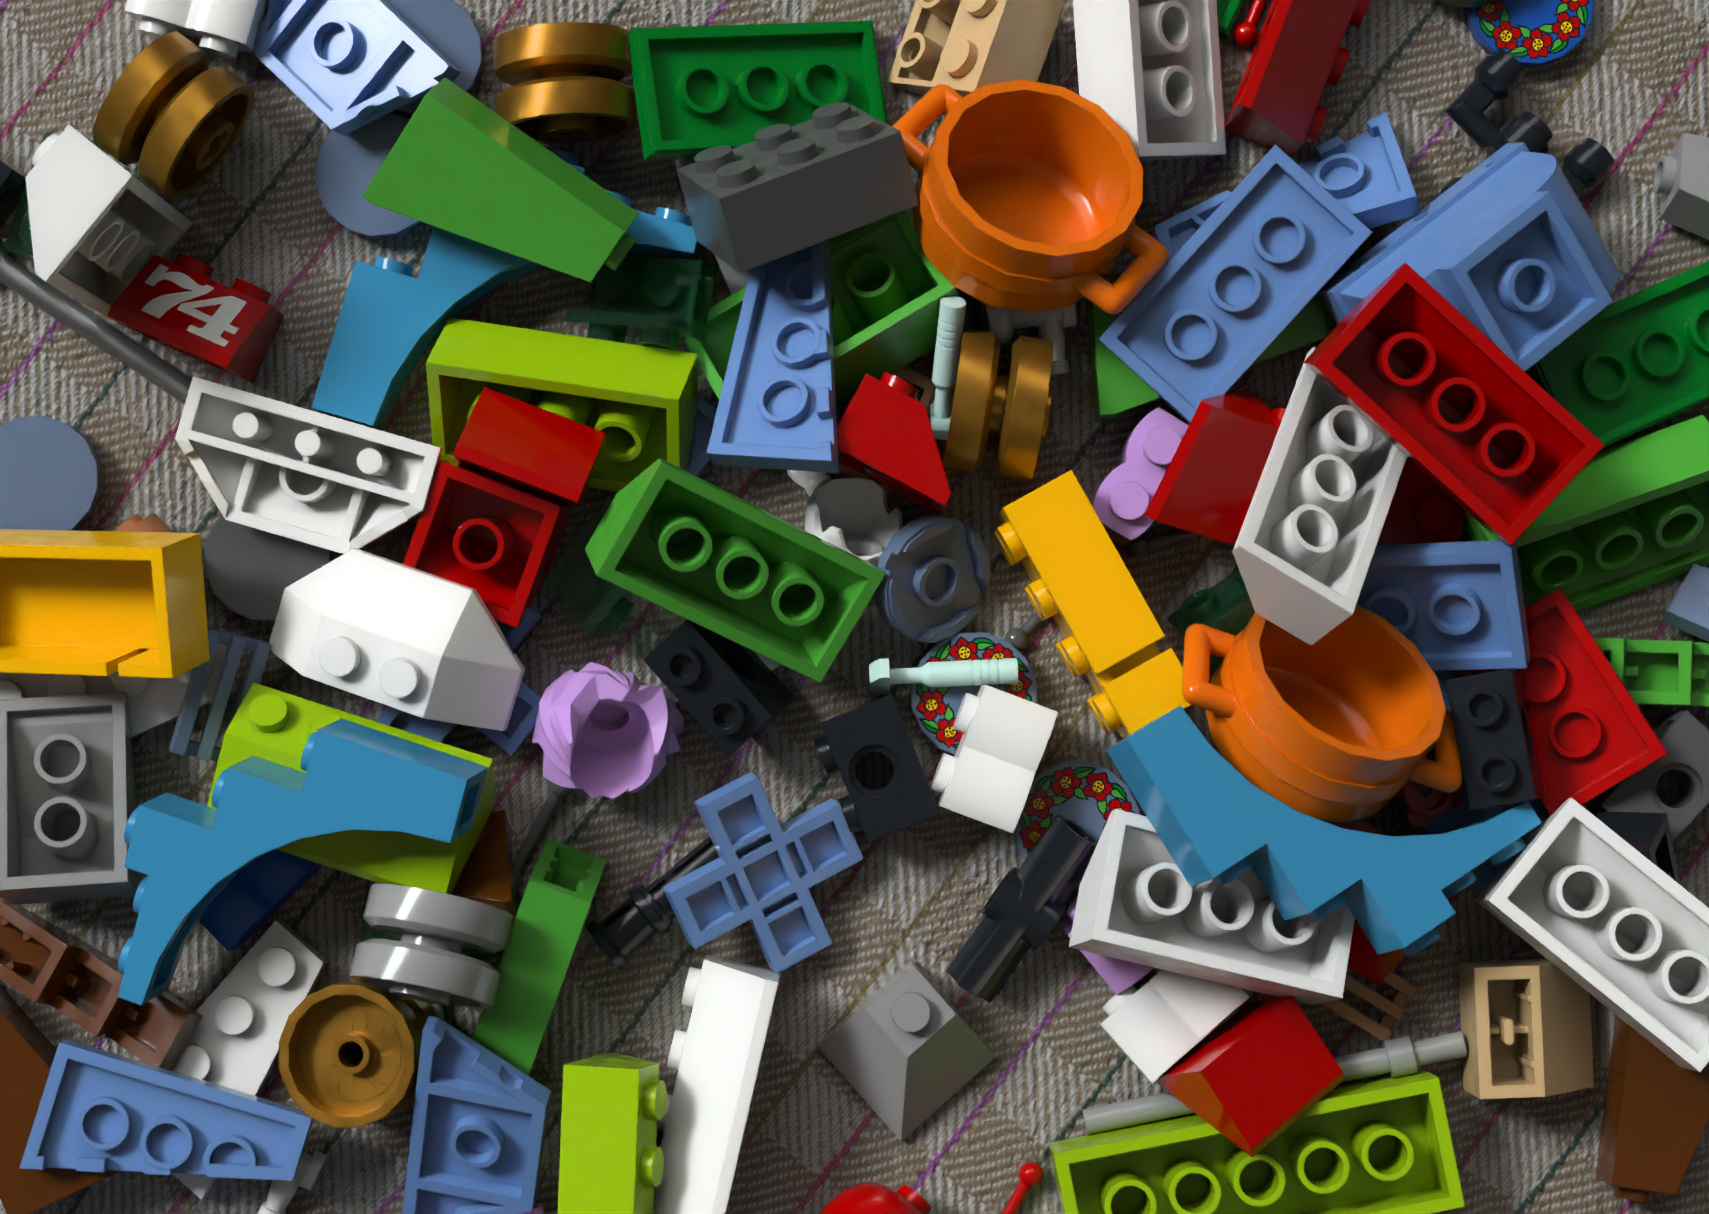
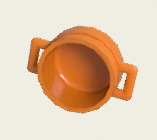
M1021 79L983 85L963 97L950 86L938 84L930 89L892 126L901 131L908 164L918 172L915 192L919 205L913 208V226L926 257L954 287L989 306L1034 313L1069 307L1083 297H1086L1104 312L1118 314L1126 308L1169 260L1167 248L1135 224V216L1143 202V167L1128 134L1099 105L1065 87ZM942 114L946 115L929 147L917 139ZM1124 248L1134 255L1136 259L1111 284L1104 277L1111 271Z
M1356 604L1353 615L1312 646L1257 613H1254L1244 630L1236 636L1204 624L1195 623L1186 629L1184 635L1182 694L1185 701L1206 710L1211 738L1217 748V752L1250 783L1295 811L1324 822L1342 823L1372 817L1409 781L1445 793H1452L1460 788L1462 783V767L1451 711L1446 710L1438 678L1418 648L1383 617ZM1210 655L1222 658L1212 676L1211 683H1209ZM1433 745L1435 761L1425 758Z

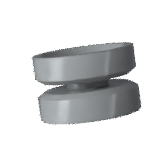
M373 884L370 886L363 919L375 930L401 938V940L370 938L356 944L349 977L367 985L389 990L391 994L421 1002L447 1006L455 1004L476 1008H492L500 974L487 962L462 955V953L494 954L506 949L514 916L497 907L450 894L394 884Z

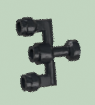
M1497 49L1491 56H1486L1475 67L1474 80L1444 112L1481 149L1486 148L1491 154H1494L1505 144L1524 142L1530 152L1546 154L1549 151L1547 143L1553 137L1552 132L1536 115L1526 111L1520 117L1511 116L1498 129L1483 114L1495 100L1507 99L1519 87V81L1525 76V70L1516 58L1503 49ZM1586 138L1580 145H1575L1564 156L1562 171L1578 196L1584 189L1597 187L1608 176V170L1614 165L1615 161L1609 151L1599 142ZM1453 177L1442 188L1441 193H1444L1463 177Z

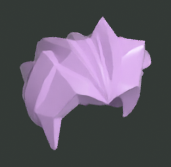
M589 662L579 672H575L572 669L565 671L545 689L539 702V712L536 718L532 743H539L543 750V777L559 786L575 789L577 794L589 798L605 796L615 799L628 789L630 793H637L647 787L660 774L662 768L666 767V756L680 751L676 736L683 732L684 719L680 711L674 706L672 692L667 687L643 685L633 672L623 675L619 672H613L606 666Z

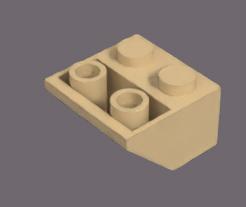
M916 0L904 36L897 49L896 58L887 82L894 87L922 97L938 84L948 85L965 97L987 84L1021 79L1037 82L1065 2L1062 0Z
M1548 959L1458 962L1461 1032L1467 1050V1057H1462L1464 1091L1478 1099L1548 1097L1594 1087L1589 992Z

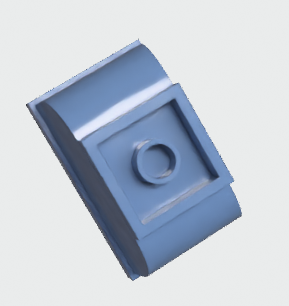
M1524 142L1507 143L1420 210V214L1411 217L1330 280L1317 294L1336 325H1338L1351 310L1403 263H1406L1525 372L1613 302L1608 292L1619 281L1621 272L1555 157L1550 154L1530 152Z

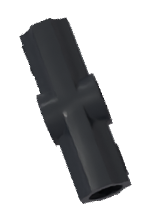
M1057 814L1055 819L1049 823L1046 830L1035 842L1031 852L1018 869L1013 867L1007 873L981 912L984 915L947 966L946 972L953 977L961 988L974 997L991 1003L994 997L1000 993L1011 974H1014L1029 949L1031 948L1035 951L1042 944L1067 906L1065 900L1083 877L1098 841L1089 831L1075 821Z

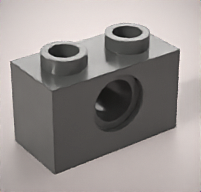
M1669 711L1654 728L1669 754L1585 803L1592 811L1667 813L1674 853L1692 836L1694 828L1689 824L1705 806L1709 808V730L1688 711ZM1667 771H1671L1677 776L1681 787L1679 797L1669 806L1660 801L1656 791L1659 778Z

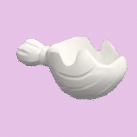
M787 470L788 476L795 483L805 488L810 497L805 512V531L877 566L879 557L892 536L903 528L900 509L894 508L891 512L888 508L885 488L872 480L863 478L832 480L826 472Z

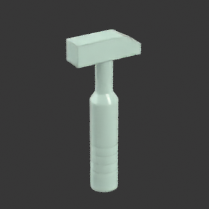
M958 296L941 298L932 373V382L936 387L935 399L930 404L928 417L934 438L947 440L951 419V390L956 385L965 319L966 301Z
M889 658L878 659L869 664L870 696L890 695V685L922 683L930 688L1018 683L1017 658L928 662L922 667L890 669Z

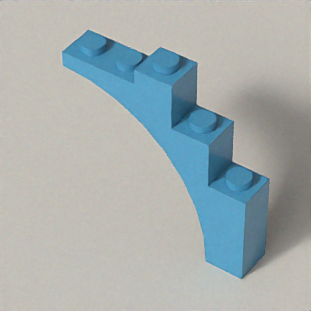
M545 147L589 178L586 169L578 166L579 158L559 149ZM608 191L629 207L632 206V199L624 195ZM657 207L655 215L635 210L639 215L627 233L637 240L627 255L648 254L697 264L702 244L696 239L689 215L664 207ZM435 226L430 236L418 279L411 277L414 270L412 266L390 258L377 256L374 266L356 261L311 408L325 415L384 431L401 387L427 348L440 336L448 318H458L466 309L505 283L546 266Z
M1181 705L1157 717L1106 749L1190 886L1213 879L1217 887H1221L1252 868L1284 921L1308 914L1311 920L1315 922L1336 911L1346 903L1378 955L1403 949L1406 956H1410L1439 939L1441 935L1436 927L1456 914L1447 898L1474 883L1477 878L1472 870L1487 859H1489L1492 865H1497L1523 850L1527 845L1522 836L1542 823L1530 803L1524 801L1500 809L1465 828L1443 834L1386 836L1343 829L1295 811L1250 783L1212 748Z
M341 718L318 729L307 740L301 757V769L307 771L306 773L251 756L228 767L219 776L212 794V806L217 809L167 792L140 804L132 812L125 828L124 841L126 844H129L124 867L148 876L141 881L135 893L133 911L138 914L133 936L125 943L118 961V971L123 974L118 997L143 1005L169 989L184 945L208 905L243 868L269 851L301 838L347 830L400 831L443 842H453L472 829L488 767Z

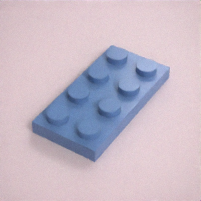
M1275 144L1101 335L1098 341L1190 424L1201 400L1225 394L1369 237L1372 231Z

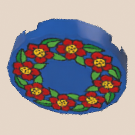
M1498 0L1478 8L1465 7V17L1472 38L1483 50L1486 48L1490 54H1493L1497 49H1503L1516 58L1523 68L1536 69L1559 61L1583 39L1593 18L1594 0Z

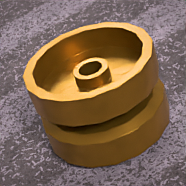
M560 22L519 27L499 34L492 40L494 73L499 80L512 86L496 97L497 114L538 143L594 141L632 132L639 127L634 88L619 82L632 73L627 34L630 31L619 26L601 23Z
M178 31L166 33L147 45L129 63L113 84L98 111L93 126V142L125 166L139 162V177L170 200H174L186 195L198 186L218 166L233 146L248 120L254 104L255 90L224 66L209 69V55Z
M963 327L956 385L952 388L950 402L951 419L948 437L944 443L943 467L974 472L983 461L988 434L997 435L994 466L998 475L1031 481L1037 462L1040 441L1045 439L1051 407L1053 382H1050L1053 341L1020 336L1011 348L1007 373L1005 375L997 373L1000 341L996 332Z
M355 980L333 984L308 995L288 1016L279 1040V1071L289 1096L309 1117L331 1127L361 1128L413 1107L422 1030L428 1016L437 1017L433 1006L430 1003L400 997L389 993V990Z

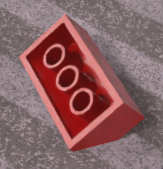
M1272 0L1224 124L1225 132L1268 149H1272L1276 144L1291 158L1302 146L1303 141L1313 145L1328 110L1318 105L1325 84L1337 85L1349 57L1350 50L1340 47L1348 25L1356 28L1360 26L1370 0Z
M1403 263L1351 310L1304 361L1314 373L1496 539L1509 545L1516 541L1604 447L1600 440L1406 263Z

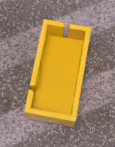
M1070 470L1003 507L996 517L1000 526L993 532L994 538L1008 563L1012 566L1021 561L1032 583L1028 584L1024 591L1041 621L1043 622L1052 617L1064 639L1056 643L1055 646L1071 675L1075 677L1084 674L1095 695L1086 701L1103 732L1109 731L1112 733L1116 731L1119 738H1126L1180 705L1183 709L1190 706L1191 704L1185 701L1182 694L1183 667L1172 648L1160 653L1154 642L1165 637L1073 471Z
M0 529V672L108 676L119 671V677L175 678L210 661L200 533Z

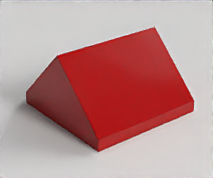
M484 387L457 442L453 456L463 465L580 509L606 433Z
M1248 389L1201 400L1145 515L1157 522L1233 545L1243 525L1281 421L1277 419L1276 415L1257 394Z
M1294 996L1248 1002L1227 1022L1201 1040L1159 1078L1158 1084L1253 1157L1343 1081V1071Z

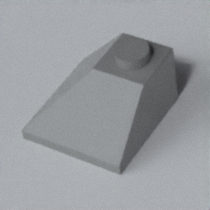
M910 960L817 1043V1047L900 1141L905 1139L996 1057V1054L913 960Z

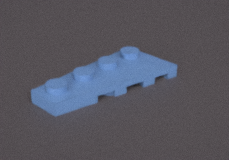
M1387 112L1366 121L1368 131L1346 142H1343L1339 136H1336L1315 146L1316 156L1299 164L1305 172L1368 229L1420 214L1417 195ZM1226 190L1154 226L1158 241L1168 250V262L1232 192Z
M829 239L750 270L707 449V455L714 465L839 473Z
M64 1039L58 1044L19 1169L67 1168L82 1172H105L106 1170L144 1172V1174L172 1175L177 1173L200 1174L215 1178L293 1181L297 1175L314 1119L309 1117L303 1110Z

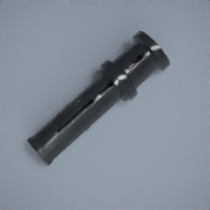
M706 838L649 886L645 887L643 884L639 887L633 886L628 891L629 899L601 922L592 920L585 926L596 943L619 970L622 971L629 965L627 957L658 933L665 936L671 931L670 927L674 924L671 918L675 916V913L662 887L719 858L711 838Z

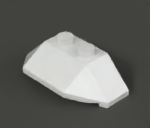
M192 377L175 440L184 454L188 456L200 480L225 520L342 554L356 548L363 549L424 511L443 448L197 377Z
M357 548L350 550L284 589L269 641L271 645L270 651L304 677L424 719L498 731L507 730L525 671L516 653H512L500 627L476 589Z

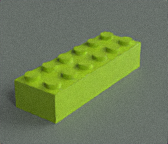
M1425 1069L1418 1070L1417 1074L1393 1079L1389 1075L1336 1086L1253 1157L1197 1114L1048 1143L1062 1214H1433L1465 1207L1439 1077Z

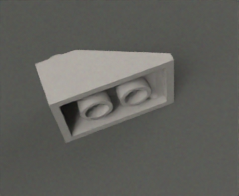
M125 692L0 699V896L10 905L135 897V893L141 883L140 872L124 867L129 844H126L124 841V832L129 817L137 808L127 694Z

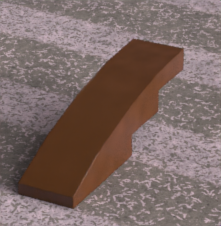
M0 896V979L35 1003L51 1005L96 1037L112 1039L145 1063L173 1071L203 1015L165 991L143 1005L119 998L118 993L123 974L118 971L117 961L19 905H10Z

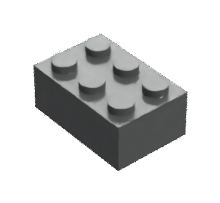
M837 102L816 109L812 113L813 119L795 126L776 124L765 127L754 134V141L733 149L730 146H716L701 151L694 157L695 163L676 169L697 241L739 273L919 205L901 131L852 104Z

